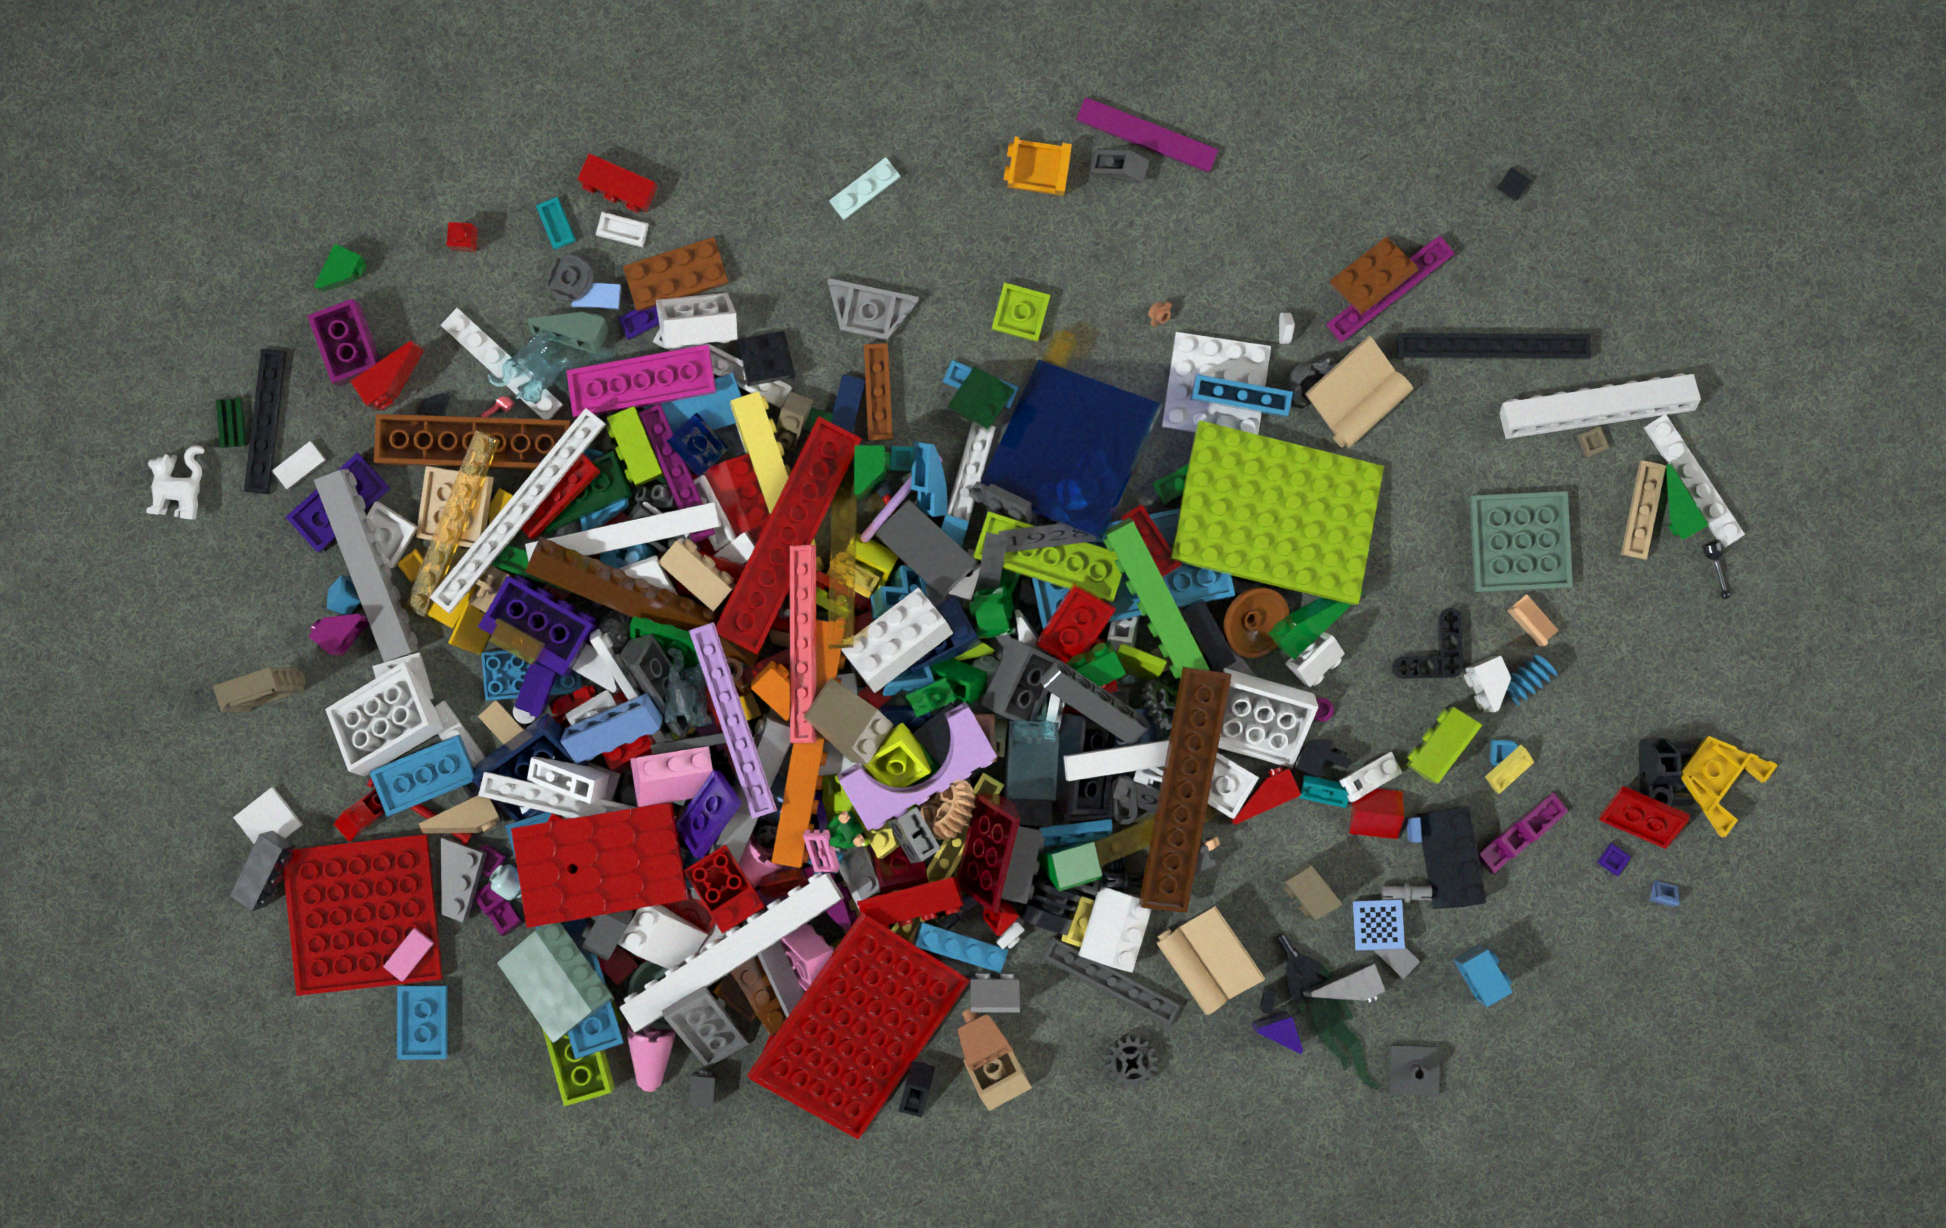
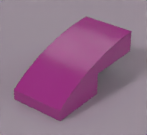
M491 882L475 893V900L484 914L489 916L501 936L505 937L523 923V920L511 903L491 889Z

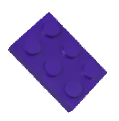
M718 770L711 772L676 822L677 830L695 858L702 859L742 804L722 772Z

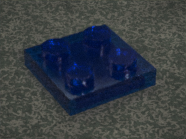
M697 412L667 440L669 445L698 477L702 476L729 449Z

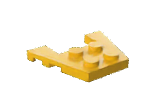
M1707 736L1682 767L1680 778L1719 836L1723 838L1728 835L1738 819L1724 809L1719 802L1741 771L1745 769L1763 783L1767 781L1778 765Z

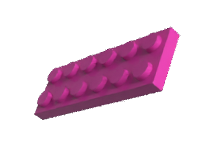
M708 344L566 370L572 413L575 419L580 416L585 408L594 415L626 410L633 406L638 408L716 393L711 353Z

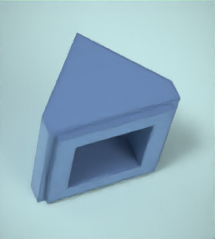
M1654 881L1649 901L1670 907L1678 906L1680 903L1678 886Z

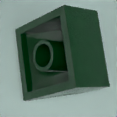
M973 367L947 407L988 433L1014 395V389L995 376Z

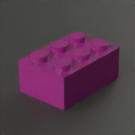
M350 299L307 315L332 384L338 387L349 384L351 380L381 361L361 305L356 300Z

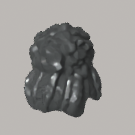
M609 608L607 613L601 618L597 629H600L603 635L606 633L613 643L611 648L614 652L623 650L628 640H631L630 624L633 617Z

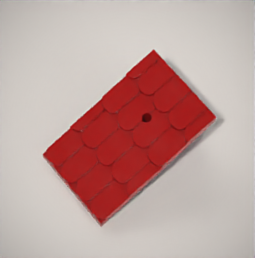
M672 802L511 828L527 928L689 900Z

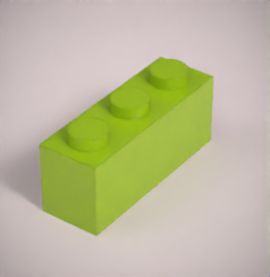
M633 406L607 417L609 424L606 425L610 437H615L619 446L615 447L619 459L621 461L625 459L628 467L625 469V473L629 482H634L639 487L665 476L638 414V410Z

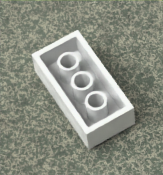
M918 587L840 648L865 682L876 693L952 635L953 632L946 620Z

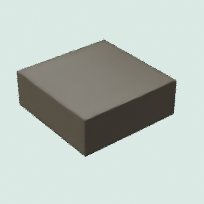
M1601 426L1577 435L1586 458L1610 448Z

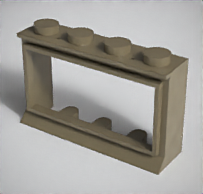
M268 667L214 685L213 689L221 713L251 712L253 707L305 691L303 685L306 684L303 673L301 671L298 672L297 668Z

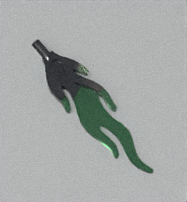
M1285 933L1276 937L1286 953L1284 956L1286 958L1287 988L1297 1003L1301 1015L1306 1017V1004L1300 990L1306 991L1325 982L1318 978L1315 973L1324 975L1327 978H1330L1331 975L1316 960L1301 954L1296 948L1294 949ZM1308 997L1313 1026L1319 1039L1340 1059L1342 1068L1347 1070V1058L1333 1039V1034L1338 1036L1350 1051L1357 1075L1365 1084L1378 1090L1379 1086L1370 1079L1366 1072L1364 1051L1360 1040L1347 1028L1338 1013L1336 1003L1341 1005L1346 1017L1351 1021L1353 1020L1346 999Z

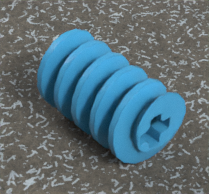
M1537 654L1532 657L1533 662L1529 660L1525 662L1526 668L1521 666L1517 669L1518 674L1514 672L1510 674L1511 680L1506 693L1518 706H1521L1519 697L1526 701L1528 700L1527 691L1533 695L1536 694L1533 686L1536 685L1541 689L1543 688L1542 679L1548 683L1551 682L1548 674L1551 673L1556 677L1558 676L1553 666Z

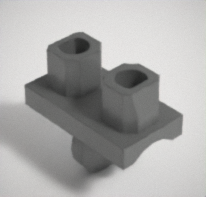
M669 485L641 486L637 488L636 501L641 503L647 502L659 511L671 512L677 508Z

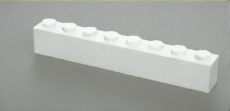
M1676 374L1669 378L1661 379L1660 377H1654L1648 381H1629L1617 386L1608 384L1597 389L1582 388L1570 393L1562 391L1544 397L1542 395H1535L1524 400L1510 399L1502 404L1500 419L1505 438L1509 439L1694 411L1701 398L1694 374Z

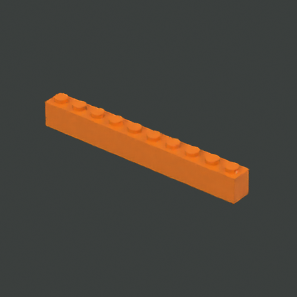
M821 620L816 621V697L829 678H833L841 684L842 679H837L839 669H844L846 656L842 655L840 647L850 639V631L847 630V625ZM818 731L817 743L793 744L771 863L801 868L803 863H808L809 853L803 834L805 830H810L811 833L814 832L815 824L810 823L812 814H817L819 800H815L816 791L822 788L824 777L819 774L821 766H826L828 752L824 751L825 742L829 741Z

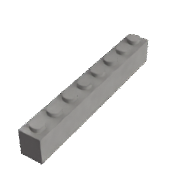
M342 469L314 479L383 661L386 662L418 650L416 646L418 645L417 637L413 631L411 632L408 625L409 616L406 610L402 609L399 602L400 593L391 581L392 573L390 567L384 563L382 558V546L379 541H376L373 534V523L370 518H367L364 511L365 502L362 496L357 493L355 476L349 472V469Z
M764 713L762 719H759L755 725L753 740L769 788L771 789L790 745V722ZM736 772V780L731 788L742 804L704 857L726 844L739 863L758 817L753 819L751 817ZM691 885L689 890L692 897L694 899L701 900L699 895L695 891L694 887Z

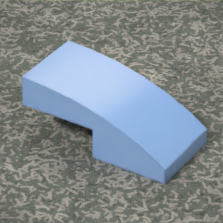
M592 283V287L587 295L578 301L572 302V307L619 310L621 285Z

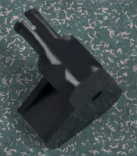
M1667 738L1641 739L1639 742L1640 793L1653 799L1657 794L1660 802L1671 807L1674 805H1693L1694 797L1689 790L1672 791V785L1681 776V757H1691L1693 754L1692 743H1671Z

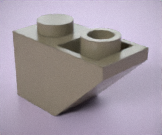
M790 392L781 409L776 428L777 432L774 435L776 443L781 442L783 448L795 452L812 407V399Z

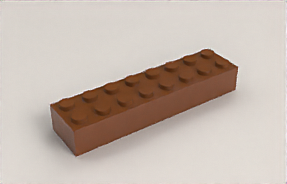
M376 414L374 463L388 466L535 470L573 422L570 420Z

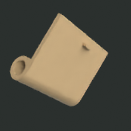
M1368 336L1307 391L1305 395L1335 434L1333 437L1334 441L1342 448L1344 446L1350 448L1413 390V387L1402 374L1395 371L1373 338Z
M1216 906L1172 931L1170 928H1167L1157 936L1159 938L1156 942L1205 1015L1213 1013L1225 1004L1227 1000L1265 980V977Z

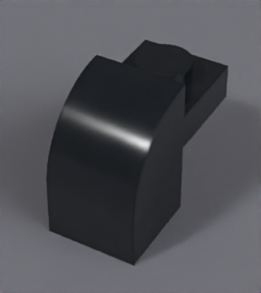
M1316 739L1308 742L1301 748L1293 768L1319 777L1325 760L1341 767L1349 768L1352 759L1347 758V752L1333 748V751H1330L1333 741Z

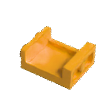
M1015 136L1014 143L1009 142L1007 157L1012 158L1010 166H1005L1004 180L1008 181L1007 188L1064 196L1072 144L1062 143V146L1020 140L1019 137Z

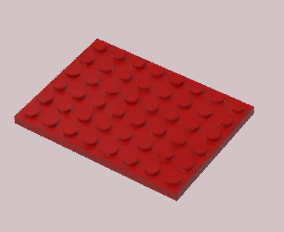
M861 912L747 1076L755 1083L859 1140L909 1069L912 1060L916 1059L970 980L864 912Z

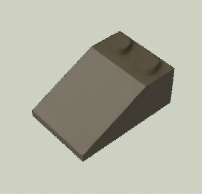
M829 678L803 717L851 763L868 764L893 726L878 709L833 678Z

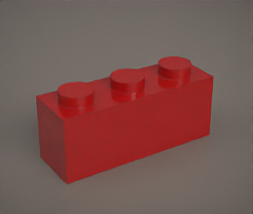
M590 153L577 178L580 184H582L583 190L592 194L598 191L604 194L603 198L614 204H617L618 201L625 203L626 209L637 214L639 211L647 212L658 188L655 182Z

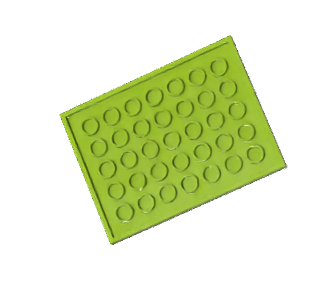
M1199 420L1196 426L1170 560L1358 605L1384 466Z

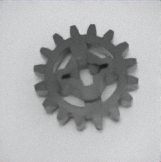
M1158 677L1147 682L1145 687L1142 688L1144 694L1141 695V698L1146 702L1143 704V707L1147 708V715L1153 717L1154 724L1159 722L1160 728L1166 727L1167 730H1170L1172 728L1178 691H1174L1173 684L1168 685L1167 679L1161 680Z
M1126 1035V1041L1124 1042L1117 1038L1118 1045H1110V1049L1113 1051L1112 1054L1106 1053V1058L1111 1060V1062L1105 1063L1106 1068H1112L1108 1073L1109 1077L1116 1075L1115 1083L1118 1085L1123 1081L1124 1088L1126 1089L1129 1083L1133 1085L1134 1089H1137L1138 1082L1145 1086V1078H1154L1150 1073L1151 1070L1156 1071L1158 1069L1153 1064V1062L1158 1060V1057L1151 1056L1155 1051L1154 1047L1147 1048L1149 1042L1146 1039L1140 1043L1138 1035H1136L1134 1040H1131L1129 1035ZM1135 1046L1134 1050H1123L1125 1047ZM1144 1053H1146L1148 1059L1147 1067L1142 1064ZM1116 1057H1118L1122 1063V1066L1119 1068V1071L1116 1069L1115 1065ZM1134 1057H1136L1135 1061L1137 1065H1130L1129 1067H1127L1128 1063L1126 1059H1133ZM1133 1073H1138V1074H1140V1075L1137 1076V1077H1133V1078L1128 1077L1130 1074H1133Z

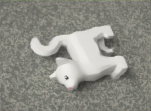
M193 445L185 451V463L192 470V475L188 478L171 476L177 455L169 457V455L165 454L164 456L149 460L148 466L154 474L151 486L153 505L147 508L146 513L165 515L170 499L179 501V508L175 510L174 517L196 519L198 508L197 496L200 492L199 482L202 477V467L194 460V455L203 454L205 452L203 447Z

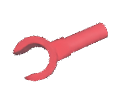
M502 396L498 398L493 407L482 413L481 416L487 418L500 408L506 413L515 403L509 397Z

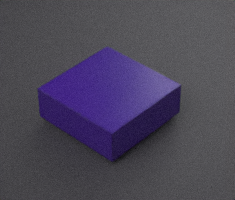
M1609 843L1596 863L1618 877L1631 859V856L1614 844Z

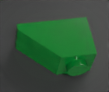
M334 243L313 287L326 292L355 282L366 270V259Z

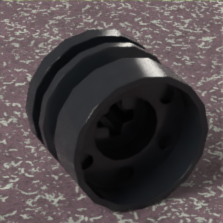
M1033 879L1032 885L1041 889V892H1033L1032 897L1038 900L1037 904H1025L1020 919L1040 928L1068 935L1073 920L1066 916L1064 912L1065 910L1077 911V907L1068 903V900L1080 902L1082 896L1070 888L1059 892L1054 883L1049 880Z

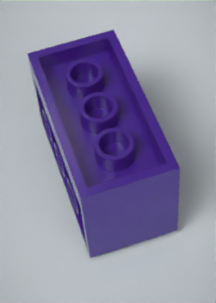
M516 575L515 578L507 576L478 627L560 675L571 677L574 673L572 667L585 645L591 643L590 633L597 630L598 625L595 624L597 619L585 612H574L576 607L564 600H553L555 595L543 588H532L534 583L522 576ZM520 606H523L524 609L522 614H519L518 611ZM544 618L545 624L540 626L539 621ZM565 630L566 637L561 639L560 633Z

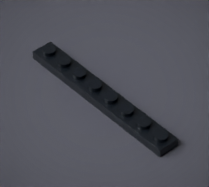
M1398 333L1397 358L1589 360L1591 358V334Z

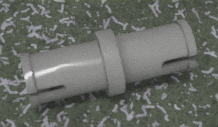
M1404 883L1403 886H1381L1382 900H1403L1404 903H1409L1410 900H1432L1431 885L1410 886L1409 883Z

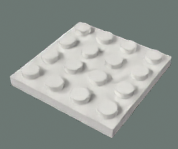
M1176 332L1162 428L1195 432L1197 422L1201 420L1258 435L1261 413L1190 400L1194 376L1197 374L1265 387L1271 346Z

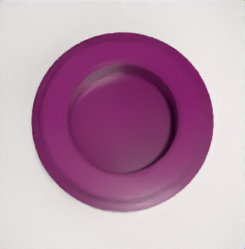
M1317 698L1318 709L1314 720L1325 722L1332 717L1334 707L1328 699Z

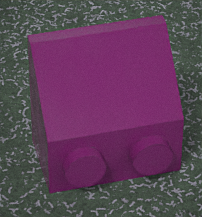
M362 614L323 617L322 620L318 619L311 626L310 630L312 632L308 637L330 655L343 656L369 625L366 615Z

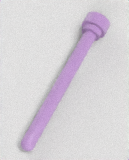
M912 475L862 533L860 540L863 543H867L873 537L875 532L910 493Z

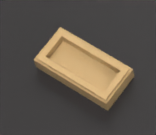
M495 700L478 716L503 744L525 730L498 700Z

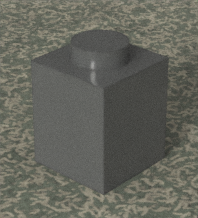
M698 1069V1072H693L690 1081L688 1105L714 1106L718 1074H712V1070Z

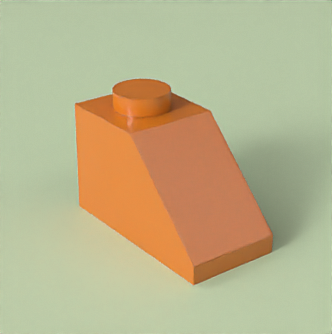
M771 661L752 680L751 689L787 721L790 718V673L783 665H777Z

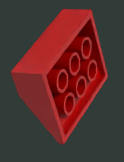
M749 454L724 461L692 474L693 480L701 475L706 476L736 536L739 537L747 531L756 543L770 513ZM709 538L700 541L702 550L706 554L714 556L719 552L714 550Z

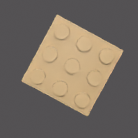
M426 466L416 538L471 548L487 527L494 477Z

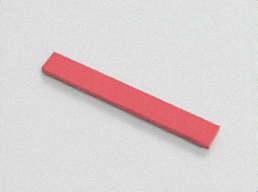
M790 546V743H817L816 729L803 718L816 699V546Z

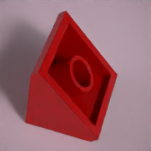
M1376 788L1360 799L1353 801L1349 834L1398 839L1404 819L1403 791Z

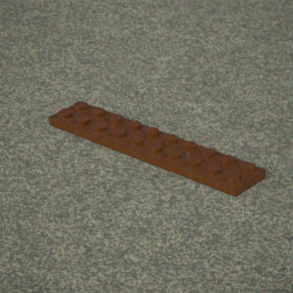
M1185 666L1182 668L1139 904L1142 908L1183 913L1188 911L1232 676L1230 673Z

